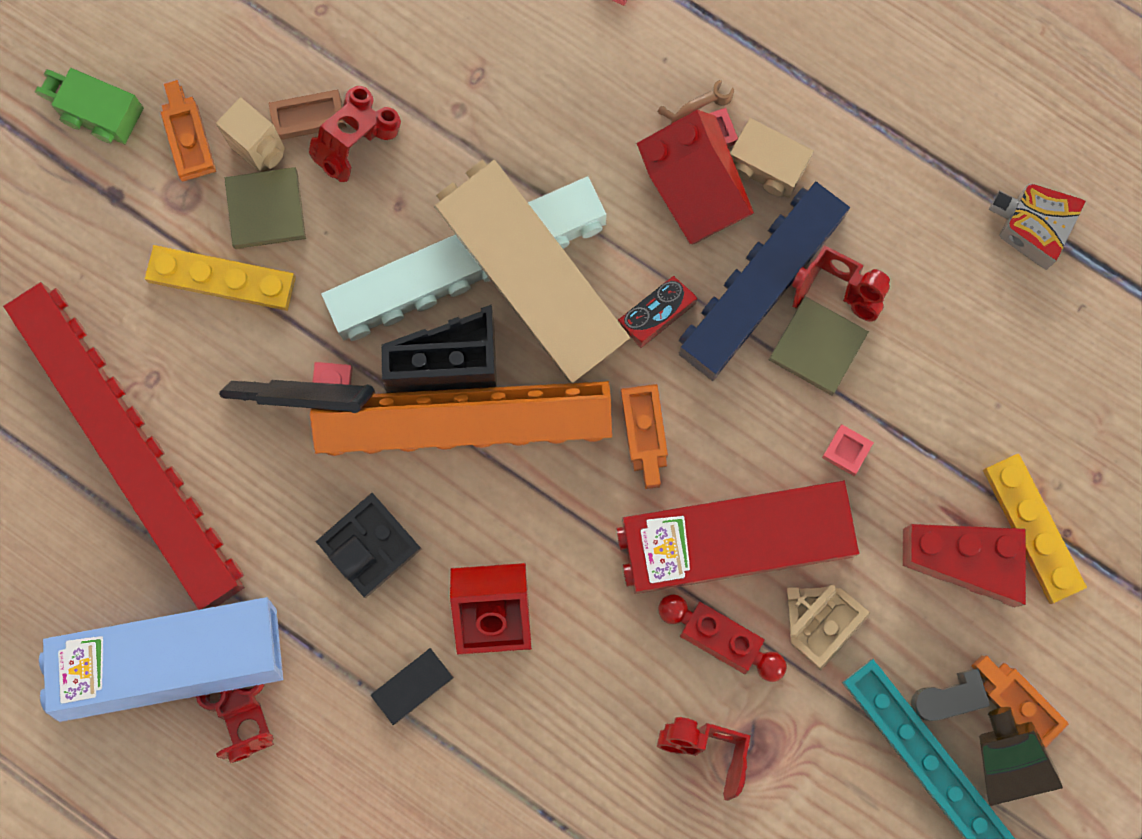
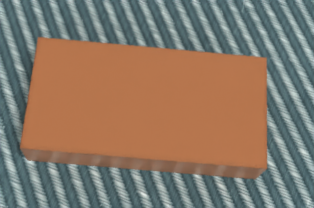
M338 89L268 103L272 124L281 140L319 133L320 125L342 108ZM343 119L338 121L337 125L339 129L346 127L345 121H343Z

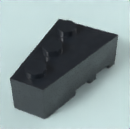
M492 304L481 308V312L462 319L456 317L448 320V324L429 331L423 329L381 345L382 381L386 393L497 387L495 328Z

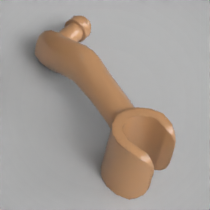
M718 80L715 82L712 91L689 101L676 114L667 110L664 106H660L657 112L670 119L672 124L713 101L720 106L729 104L733 98L734 88L731 89L729 94L721 95L718 90L722 80Z

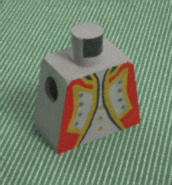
M1028 184L1017 199L999 190L989 210L1007 219L999 235L1001 239L1047 270L1057 261L1086 201L1035 184Z

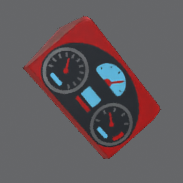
M672 276L618 319V322L636 344L642 348L696 305L698 298L675 276Z

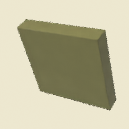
M296 167L224 177L232 246L234 249L306 239Z
M805 296L770 356L769 361L833 396L869 331Z

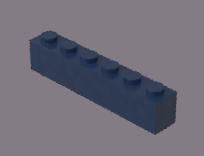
M815 181L809 190H806L804 187L800 189L790 203L794 207L787 217H784L782 214L778 216L768 230L772 235L764 245L761 242H757L746 257L749 264L742 272L736 269L723 285L728 290L720 299L714 296L701 312L705 316L702 322L697 327L691 324L680 337L679 342L683 345L680 348L679 356L711 381H714L793 283L799 270L802 267H806L847 215L850 206Z

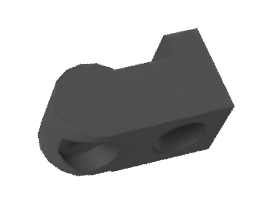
M979 669L957 673L960 684L942 689L930 687L917 690L912 696L911 707L920 719L925 721H938L989 707L990 704Z

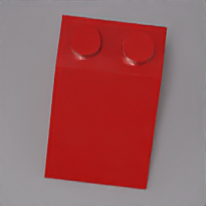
M695 110L636 143L649 177L690 244L693 245L754 214L715 115Z

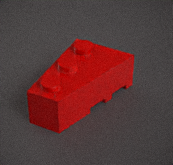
M911 524L903 529L904 567L944 582L953 583L976 594L1001 601L1003 604L1014 608L1026 605V529Z

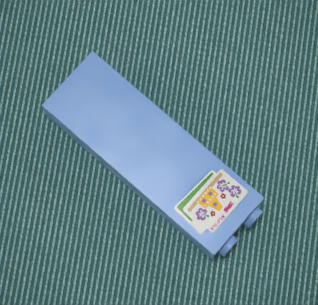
M268 597L45 638L43 639V652L39 655V666L44 675L45 686L40 692L41 706L45 713L62 722L282 681L283 670L277 609Z

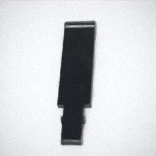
M271 380L269 383L230 381L219 392V395L224 399L256 401L258 405L342 410L357 413L374 395L375 390L368 384L359 386Z

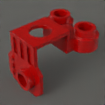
M354 86L347 91L343 107L320 125L318 137H313L310 142L309 154L312 160L322 167L328 176L336 178L339 182H347L349 180L352 167L347 158L350 147L363 136L369 141L374 137L381 140H391L399 132L401 119L398 113L390 107H383L377 111L373 110V96L364 86ZM343 119L356 132L352 134L342 132L338 128V121Z
M824 245L808 269L802 267L797 273L792 287L796 288L792 307L797 308L809 291L812 282L820 270L823 269L848 282L843 301L851 305V309L856 316L865 321L873 322L884 308L883 301L890 290V278L887 274L877 269L861 275L864 265ZM832 260L843 262L850 272L838 270L832 264Z
M264 684L255 685L250 689L244 687L220 692V700L216 703H211L210 694L196 696L197 703L202 708L217 712L218 717L225 720L233 745L217 752L218 758L223 760L229 759L230 763H234L274 745V738L269 732L261 705L255 698L262 691ZM249 719L256 721L259 725V734L244 741L241 740L238 735L240 724Z
M676 717L674 723L665 724L664 730H660L657 747L670 753L696 756L706 750L708 737L735 744L723 796L726 801L739 796L746 780V757L751 735L709 723L697 729L698 723L684 717Z

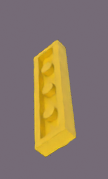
M153 245L145 275V280L148 283L288 311L296 279L294 273L157 245Z
M1015 454L983 469L1011 528L1026 529V558L1049 604L1056 603L1086 589L1087 586L1020 454Z

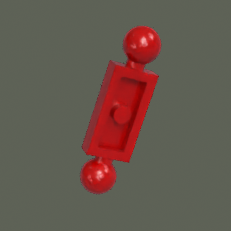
M667 595L660 601L658 612L661 619L668 624L683 623L686 625L680 635L686 641L743 674H746L753 664L757 667L759 676L765 681L776 682L785 675L787 664L782 655L777 652L762 653L759 651L765 641L764 638L700 601L693 612L688 610L687 602L679 595Z

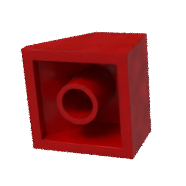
M526 563L450 569V603L457 655L532 649Z

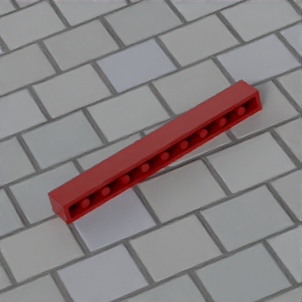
M42 282L38 283L3 306L197 609L219 606L245 588L240 581V578L244 576L242 570L232 557L227 560L219 549L224 543L212 527L206 529L200 519L204 515L201 507L192 496L188 499L180 489L184 482L175 468L171 466L167 469L160 458L165 454L162 447L153 436L147 438L141 429L145 422L135 407L131 406L128 408L121 398L126 395L123 387L114 376L108 378L102 367L107 365L104 358L95 347L89 349L83 339L88 334L77 318L70 319L64 309L69 305L57 288L51 291Z

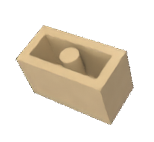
M240 97L216 122L230 148L258 172H265L267 168L272 169L282 159L283 151L286 148L274 125L243 98Z
M749 118L730 154L740 178L744 180H750L751 178L763 184V188L770 194L778 197L784 195L790 198L814 150Z

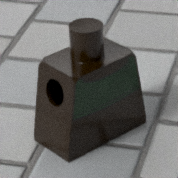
M1001 707L990 711L988 715L993 731L979 736L989 806L1062 789L1063 786L1059 773L1033 723L1027 722L1016 725L1011 707Z

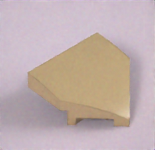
M835 585L821 588H787L792 646L821 671L870 616V612L842 588H835Z

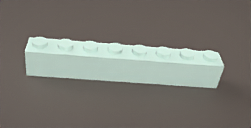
M588 176L528 202L563 249L570 244V240L581 235L583 238L592 237L602 231V226L606 225V212ZM453 235L323 292L321 295L343 341L349 338L351 341H355L370 334V329L382 323L384 326L393 325L404 318L403 314L414 309H417V311L427 310L436 305L437 299L448 294L451 297L461 295L471 288V284L482 279L484 282L491 280L458 237Z

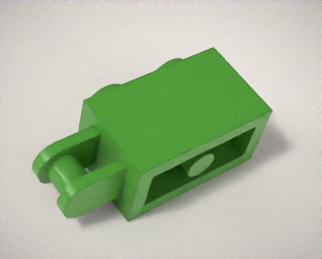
M73 68L69 69L66 77L46 69L44 73L46 79L42 87L37 86L35 93L52 102L51 105L61 116L59 120L62 123L76 130H79L81 126L90 129L93 136L109 144L113 140L124 145L126 144L144 109L134 94Z

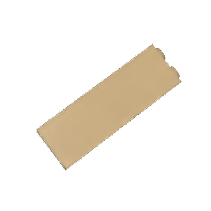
M482 159L466 172L469 177L466 182L459 187L452 182L436 195L440 202L434 208L569 382L574 383L629 340L630 336L494 159L487 165Z

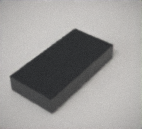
M429 648L370 696L392 725H395L454 679V677L432 648Z

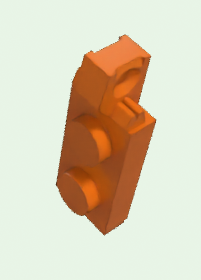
M178 80L165 83L164 87L169 103L162 105L163 111L160 112L179 178L183 182L217 172L199 108L193 96L185 98L183 88L179 85Z
M658 385L622 388V405L631 463L633 462L634 471L643 470L645 489L660 488L659 468L667 467L666 458L668 457Z
M981 655L971 665L973 669H979L981 678L985 680L983 685L986 695L997 708L1011 707L1016 725L1032 722L1045 748L1069 725L1060 713L1015 668H1010L1006 663H1003L998 668L986 655Z

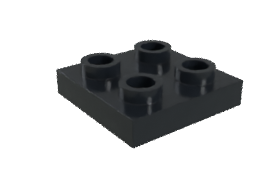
M373 492L315 541L336 568L364 598H367L422 550Z

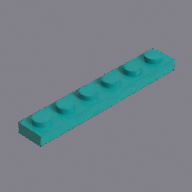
M874 659L869 660L842 682L964 839H1015Z

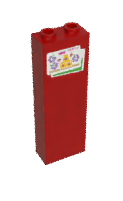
M845 480L627 516L622 519L623 527L616 528L620 550L627 549L629 564H623L626 587L633 586L634 594L848 559L859 555Z

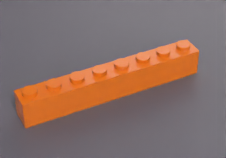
M609 381L374 394L357 413L311 408L310 411L315 454L326 453L332 456L355 451L373 454L382 450L392 449L410 452L419 448L429 447L447 450L456 446L466 445L484 448L493 444L503 443L521 446L529 442L547 441L558 444L566 440L584 439L595 442L603 438H612Z

